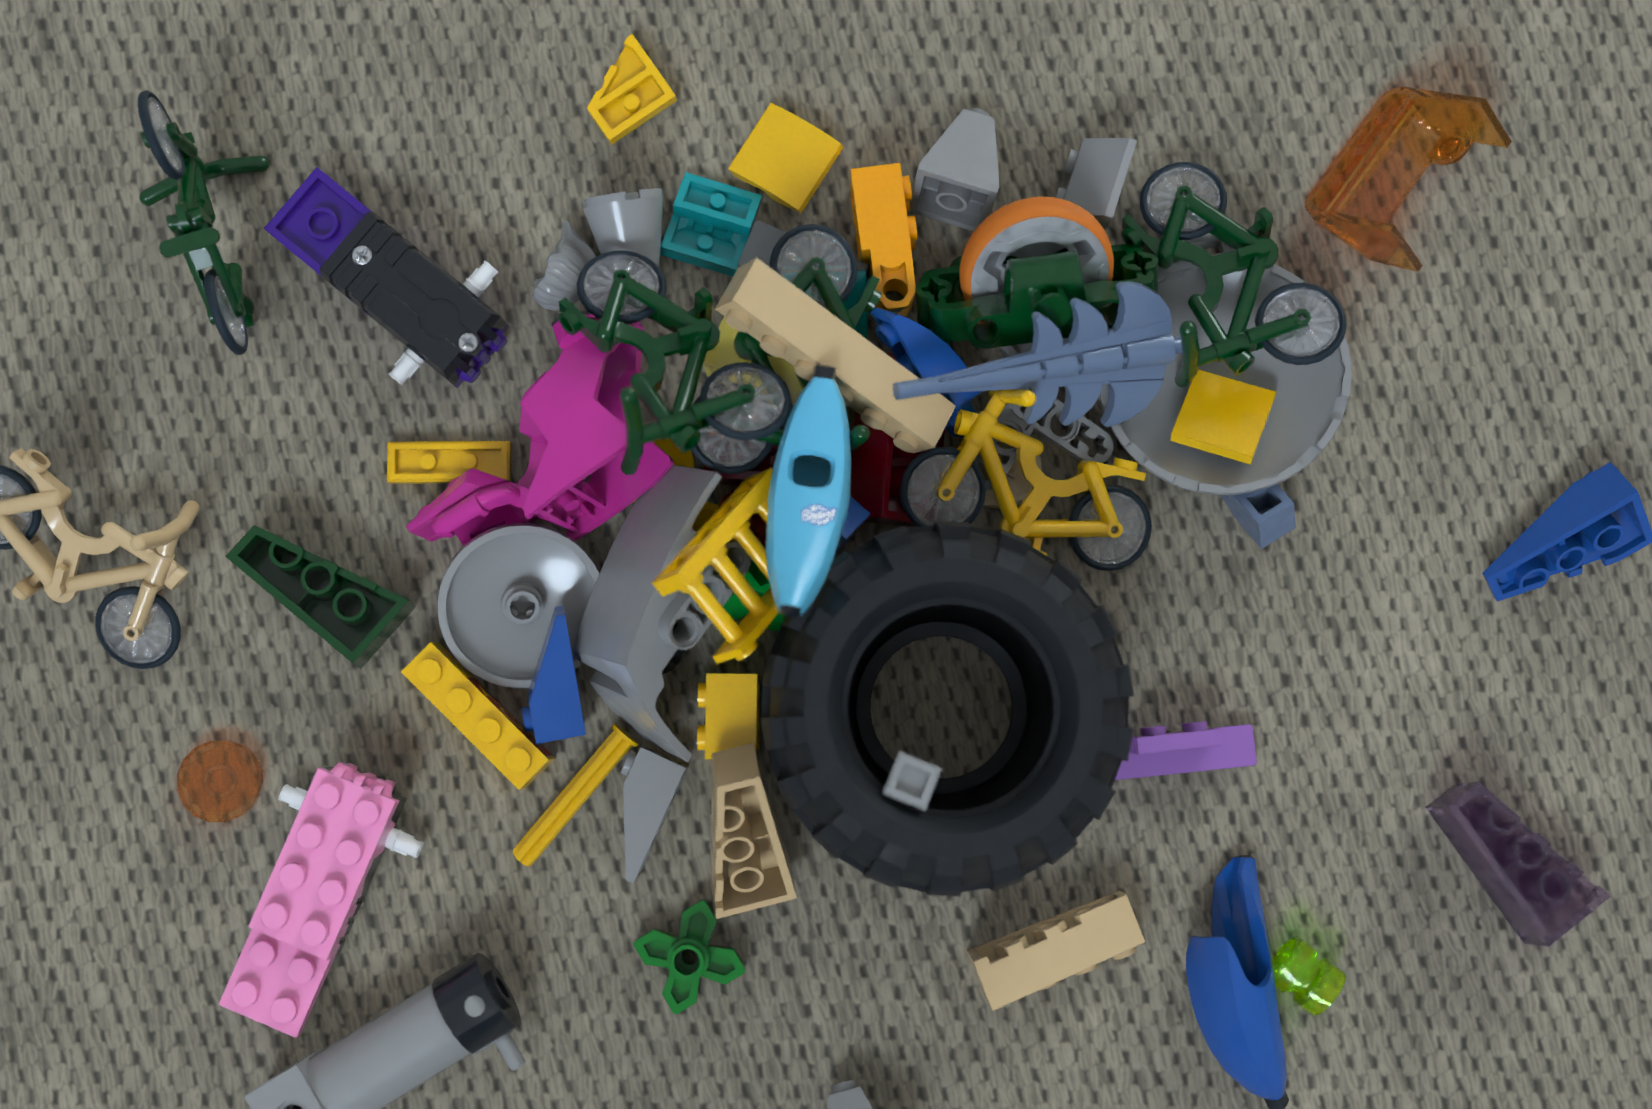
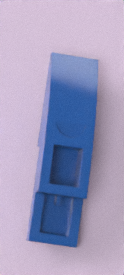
M877 307L870 312L877 324L875 332L880 341L890 348L896 362L919 379L939 376L967 368L961 358L942 339L919 323ZM982 391L939 393L956 405L945 426L950 435L953 437H965L954 433L957 413L960 409L976 413L970 401Z

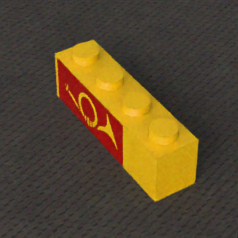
M430 642L401 671L518 790L527 788L556 759L541 743L536 744L535 737L530 732H525V727L440 643Z

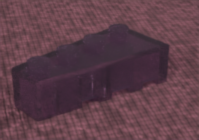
M1480 782L1456 783L1425 807L1524 944L1550 947L1611 897L1603 888L1595 886L1582 875L1584 872L1574 863L1566 861L1550 847L1551 844L1539 833L1532 832L1525 826L1516 813Z

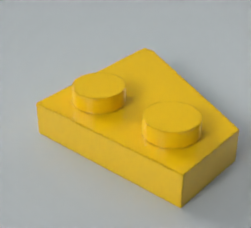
M633 34L626 38L623 51L615 65L611 64L604 77L602 88L596 91L587 107L588 113L611 145L677 101L675 93Z

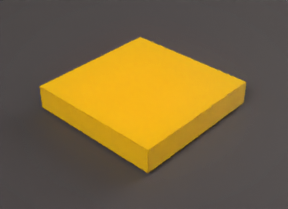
M1198 369L1171 432L1170 441L1251 465L1277 392Z

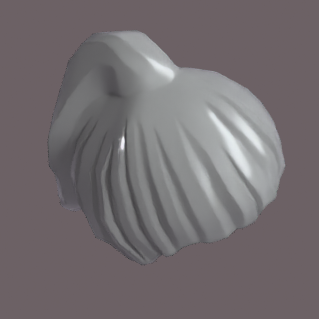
M568 220L562 223L561 239L556 249L547 258L544 277L534 281L535 289L532 297L544 309L559 310V301L565 297L572 304L580 300L577 294L579 273L591 259L597 257L591 247L576 233ZM601 264L595 267L587 277L585 286L589 299L599 296L606 284L605 271Z

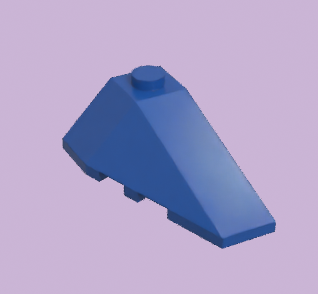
M1611 462L1573 483L1482 573L1496 601L1498 602L1543 587L1548 581L1549 576L1560 572H1566L1569 578L1580 575L1583 569L1581 565L1600 559L1604 566L1619 562L1652 543V529L1638 491Z

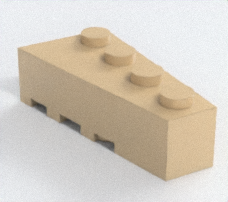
M754 742L712 753L711 889L716 919L797 898L791 863Z

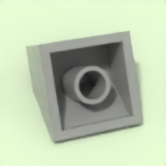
M1083 138L1078 151L1071 149L1063 173L1069 174L1070 177L1066 189L1058 187L1055 198L1070 201L1084 208L1106 230L1114 216L1137 140L1131 138Z

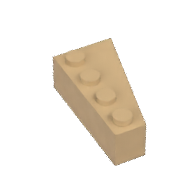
M1119 890L969 949L967 953L984 997L991 1010L994 1011L1036 991L1050 988L1069 976L1088 973L1096 969L1098 963L1111 957L1114 960H1119L1133 955L1137 952L1136 946L1145 943L1127 894Z

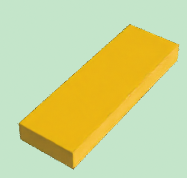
M409 441L387 443V482L390 484L450 483L469 469H477L510 482L512 480V443L510 441Z

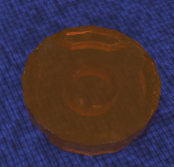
M212 740L196 746L183 759L177 773V792L183 806L194 817L207 822H229L245 815L257 803L260 796L261 783H263V771L257 757L246 746L230 740Z

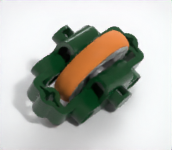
M1055 197L1021 199L1001 207L980 223L969 238L963 255L953 260L949 267L931 269L922 274V282L918 283L915 288L917 323L932 331L945 343L968 340L979 349H989L1033 343L1034 328L1032 314L1038 311L1048 317L1058 327L1062 338L1065 339L1069 338L1073 325V310L1070 301L1073 298H1078L1088 302L1099 311L1105 319L1108 329H1111L1115 323L1119 307L1116 284L1124 281L1141 283L1158 294V258L1151 253L1143 252L1140 247H1135L1133 244L1111 246L1105 230L1097 219L1077 204ZM1112 303L1110 306L1102 308L1104 305Z

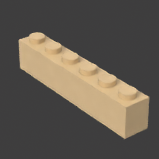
M758 258L749 261L737 269L715 308L716 311L726 317L725 321L728 325L737 331L750 334L760 342V346L765 352L772 356L783 358L794 366V371L797 375L807 381L813 378L815 365L836 367L835 380L844 399L845 406H849L859 413L861 420L869 427L882 430L892 437L893 443L899 449L908 453H917L935 448L956 405L939 393L896 400L893 394L894 383L919 378Z

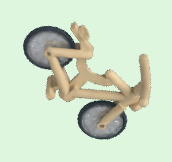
M23 448L14 451L8 458L34 480L38 490H35L33 485L16 470L0 465V549H15L33 571V574L14 586L12 589L13 595L20 600H26L44 588L47 596L53 601L66 603L75 598L78 592L82 590L144 579L141 587H122L112 591L103 599L97 609L95 629L103 648L121 664L132 668L148 669L167 662L178 649L181 639V626L173 607L161 595L164 586L172 591L189 574L183 566L174 561V551L180 535L190 528L199 513V504L194 500L187 501L176 518L158 530L133 535L113 522H106L101 527L103 536H86L75 530L66 519L63 508L65 502L71 498L72 491L47 470L51 465L47 456L35 449H29L26 452ZM42 514L54 535L62 542L57 559L36 534L40 526ZM120 546L144 561L142 563L76 575L82 553L91 555L107 554Z

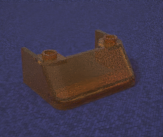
M1396 87L1384 93L1377 100L1306 199L1305 208L1317 224L1368 260L1419 272L1423 265L1397 227L1388 223L1430 163L1436 165L1456 163L1464 157L1473 143L1508 148L1512 141L1486 98L1410 87Z

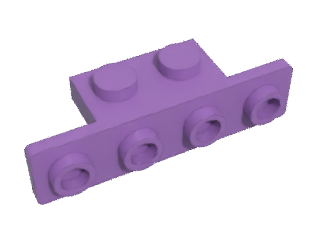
M1207 721L1182 723V731L1166 733L1165 725L1140 728L1141 735L1132 737L1128 761L1122 760L1115 780L1254 766L1257 763L1253 727L1250 724L1208 728Z

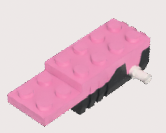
M338 762L334 767L318 768L308 791L299 787L293 788L288 784L283 787L279 795V801L288 803V806L299 810L250 921L248 926L251 928L250 934L218 1005L297 1038L302 1034L333 960L342 950L345 936L349 934L352 927L353 917L359 911L362 904V896L366 895L385 849L388 848L405 856L408 854L414 858H418L422 851L424 842H420L414 839V836L396 829V823L407 798L395 794L396 782L389 779L383 780L377 774L370 772L360 773L358 772V766L354 764Z

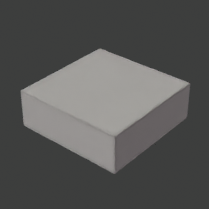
M899 751L883 794L926 811L942 768Z

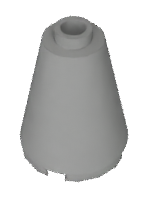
M661 188L641 189L639 194L638 192H618L582 200L583 211L600 254L621 250L636 252L648 257L659 267L664 199ZM613 259L604 262L612 282L614 272L626 270L631 278L653 291L658 290L654 274L643 264L628 259Z

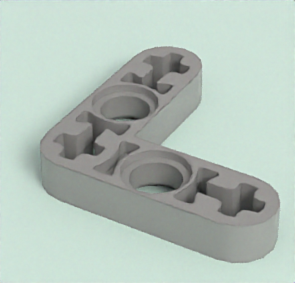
M1057 398L1049 411L1040 418L1039 424L1035 422L1032 425H1028L1023 419L1025 411L1022 412L1020 410L1022 406L1007 403L997 419L999 423L1028 436L1031 435L1032 431L1079 462L1086 459L1104 463L1113 452L1111 436L1084 416L1069 424L1068 432L1061 437L1055 435L1050 429V420L1054 414L1061 413L1064 407V403ZM1077 434L1086 440H1092L1097 437L1099 440L1096 446L1101 451L1099 454L1095 453L1088 456L1089 447L1078 440L1073 441L1071 446L1069 442ZM992 438L998 455L1004 457L1001 464L1006 475L1016 459V448L1012 446L1008 449L1000 448L995 439ZM979 452L974 461L977 465H984ZM969 468L964 478L971 488L977 490L976 479ZM984 479L986 490H992L993 487L990 479Z

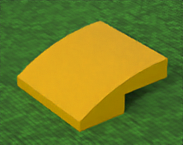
M770 103L728 170L736 178L764 191L773 201L801 214L844 147L840 142L809 122Z

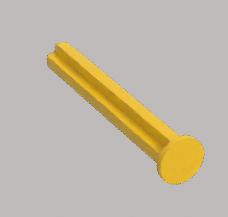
M615 723L611 726L613 732L513 849L512 853L520 863L528 867L533 865L632 746L637 748L639 743Z

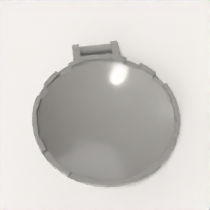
M1210 233L1192 240H1183L1202 249L1218 246L1220 253L1213 254L1212 256L1234 251V249ZM1186 261L1174 263L1168 269H1162L1158 266V295L1161 296L1170 309L1172 317L1170 334L1173 338L1180 337L1179 328L1182 322L1192 321L1197 328L1200 349L1212 345L1188 305L1190 296L1193 294H1200L1202 296L1206 290V281L1201 270ZM1275 264L1273 267L1265 269L1247 329L1255 327L1257 310L1262 301L1272 291L1291 283H1304V280ZM1247 269L1223 275V291L1219 305L1213 314L1226 334L1229 330ZM1304 291L1291 292L1277 298L1266 311L1264 324L1294 314L1299 309H1306L1311 314L1307 334L1303 338H1292L1275 344L1274 346L1289 355L1309 356L1324 350L1332 342L1337 332V317L1324 299L1320 300L1316 294ZM1303 316L1298 317L1300 320H1305ZM1344 337L1339 348L1329 357L1309 365L1285 363L1274 358L1263 348L1251 352L1255 357V361L1245 372L1237 376L1223 361H1214L1198 367L1202 371L1277 392L1251 465L1170 441L1171 432L1190 387V384L1187 387H1179L1175 383V376L1182 366L1183 353L1176 354L1174 361L1171 364H1166L1164 381L1158 394L1150 404L1131 419L1110 427L1120 444L1134 460L1156 477L1172 485L1198 493L1213 495H1237L1269 488L1287 480L1308 466L1325 449L1337 431L1345 413L1351 391L1352 370L1347 340ZM1104 384L1100 392L1104 411L1108 402V384Z

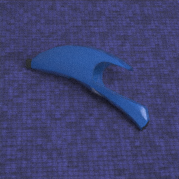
M1240 855L1231 858L1215 879L1212 898V937H1190L1186 951L1188 988L1198 1025L1210 1051L1225 1072L1248 1092L1264 1098L1268 1109H1285L1289 1102L1285 1091L1287 1080L1286 1056L1271 954L1257 877L1256 860L1249 855Z

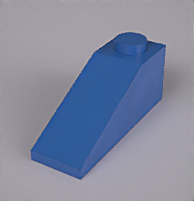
M563 605L554 608L528 691L529 706L521 708L525 732L534 731L536 744L586 735Z

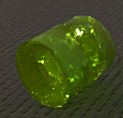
M1298 936L1287 940L1271 959L1275 987L1282 993L1286 991L1289 993L1293 992L1292 1000L1312 1016L1320 1015L1335 1001L1346 981V973L1326 958L1317 960V951Z

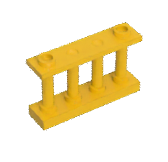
M772 467L745 479L652 582V585L662 597L679 590L683 594L688 592L724 636L726 641L712 656L717 664L733 658L740 661L749 656L758 646L756 639L779 613L774 602L771 587L760 598L726 555L728 549L725 547L729 540L735 538L769 581L766 549L749 529L751 523L748 519L752 514L758 513L767 524V499L773 472ZM712 565L749 611L739 625L734 622L702 582L704 576L701 572L706 566Z

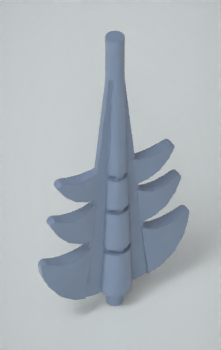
M1131 281L1118 282L1116 284L1119 299L1118 314L1111 329H1108L1102 314L1086 301L1073 298L1070 301L1073 310V325L1067 341L1063 342L1058 327L1048 317L1036 311L1032 314L1034 336L1031 351L939 376L896 382L893 384V394L896 400L938 393L1029 389L1035 393L1036 402L1034 405L1026 407L1023 419L1028 425H1032L1052 407L1059 387H1065V403L1059 416V421L1064 426H1067L1080 419L1093 407L1100 396L1102 386L1108 384V402L1100 421L1105 427H1109L1131 419L1150 404L1162 386L1166 364H1171L1176 354L1183 353L1181 338H1173L1170 334L1172 317L1169 307L1161 296L1141 283Z

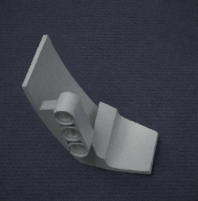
M673 465L651 489L635 501L619 530L593 588L579 627L573 652L578 661L596 669L589 682L606 705L643 740L689 762L693 755L666 726L658 714L655 705L659 693L665 686L662 675L665 666L677 649L687 650L694 647L712 622L688 592L683 594L679 590L662 597L652 585V582L697 533L691 527L722 477L713 471ZM729 540L725 545L728 549L726 555L740 573L745 576L751 566L752 559L737 540ZM712 565L706 566L701 572L704 576L702 582L723 607L733 591ZM677 621V627L672 633L673 625Z

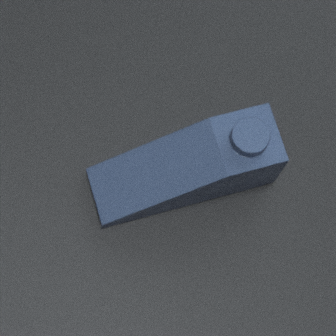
M1278 484L1251 493L1221 495L1236 520L1261 549L1296 528L1294 502Z

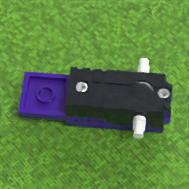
M318 167L314 169L263 228L408 347L394 364L393 370L388 373L401 385H403L408 377L411 378L418 368H421L424 361L456 388L463 381L473 383L481 374L480 368L483 364L487 365L491 360L490 356L494 351H501L507 343L504 333L509 328L508 324L499 314L479 299L493 281L491 279L498 274V271L492 265L484 261L480 268H476L469 278H466V281L461 284Z

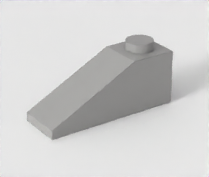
M645 746L640 747L638 753L633 751L629 753L621 771V774L627 776L623 784L626 881L633 884L639 878L689 767Z

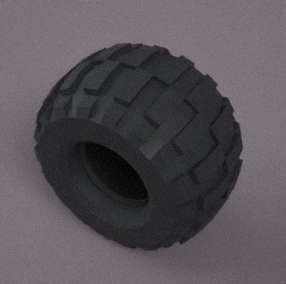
M936 521L934 525L913 528L902 526L875 535L872 540L847 553L843 552L834 559L827 578L811 606L800 617L785 616L782 620L771 652L768 654L762 683L761 722L765 750H767L777 780L776 783L790 810H793L812 834V838L836 859L840 858L862 872L864 877L894 889L899 886L923 891L926 895L960 896L962 892L987 888L995 891L1024 881V875L1046 863L1053 865L1078 845L1076 838L1094 818L1100 820L1116 791L1112 789L1122 760L1128 761L1134 729L1128 728L1129 697L1134 696L1130 665L1123 664L1114 636L1118 635V631L1105 607L1103 605L1097 606L1080 585L1082 578L1059 558L1053 560L1031 547L1030 540L1002 529L995 532L971 527L969 522ZM936 636L952 637L977 646L998 665L1010 691L1011 719L1005 739L987 762L979 768L957 777L938 778L926 811L883 794L895 760L885 751L876 736L871 718V696L877 676L884 664L901 648L923 638Z

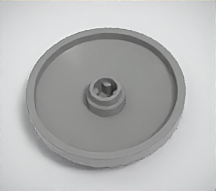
M511 523L486 530L468 541L456 553L443 575L438 595V619L444 640L456 659L474 675L504 687L530 688L554 608L563 605L574 668L576 669L582 662L576 659L573 649L584 612L598 579L599 571L589 554L575 540L551 527L534 523Z

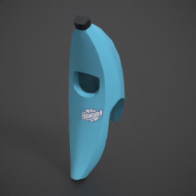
M815 365L813 378L799 394L788 417L779 444L769 487L766 538L767 572L774 602L779 613L787 617H800L816 599L827 578L848 514L851 484L850 430L845 402L835 380L836 367L829 365Z

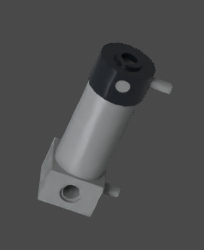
M477 953L434 979L433 983L327 1048L322 1051L319 1048L245 1095L244 1098L250 1109H382L471 1054L476 1055L494 1043L510 1070L515 1071L525 1064L524 1057L510 1035L512 1031L521 1026L520 1013L514 997L499 971L482 953Z

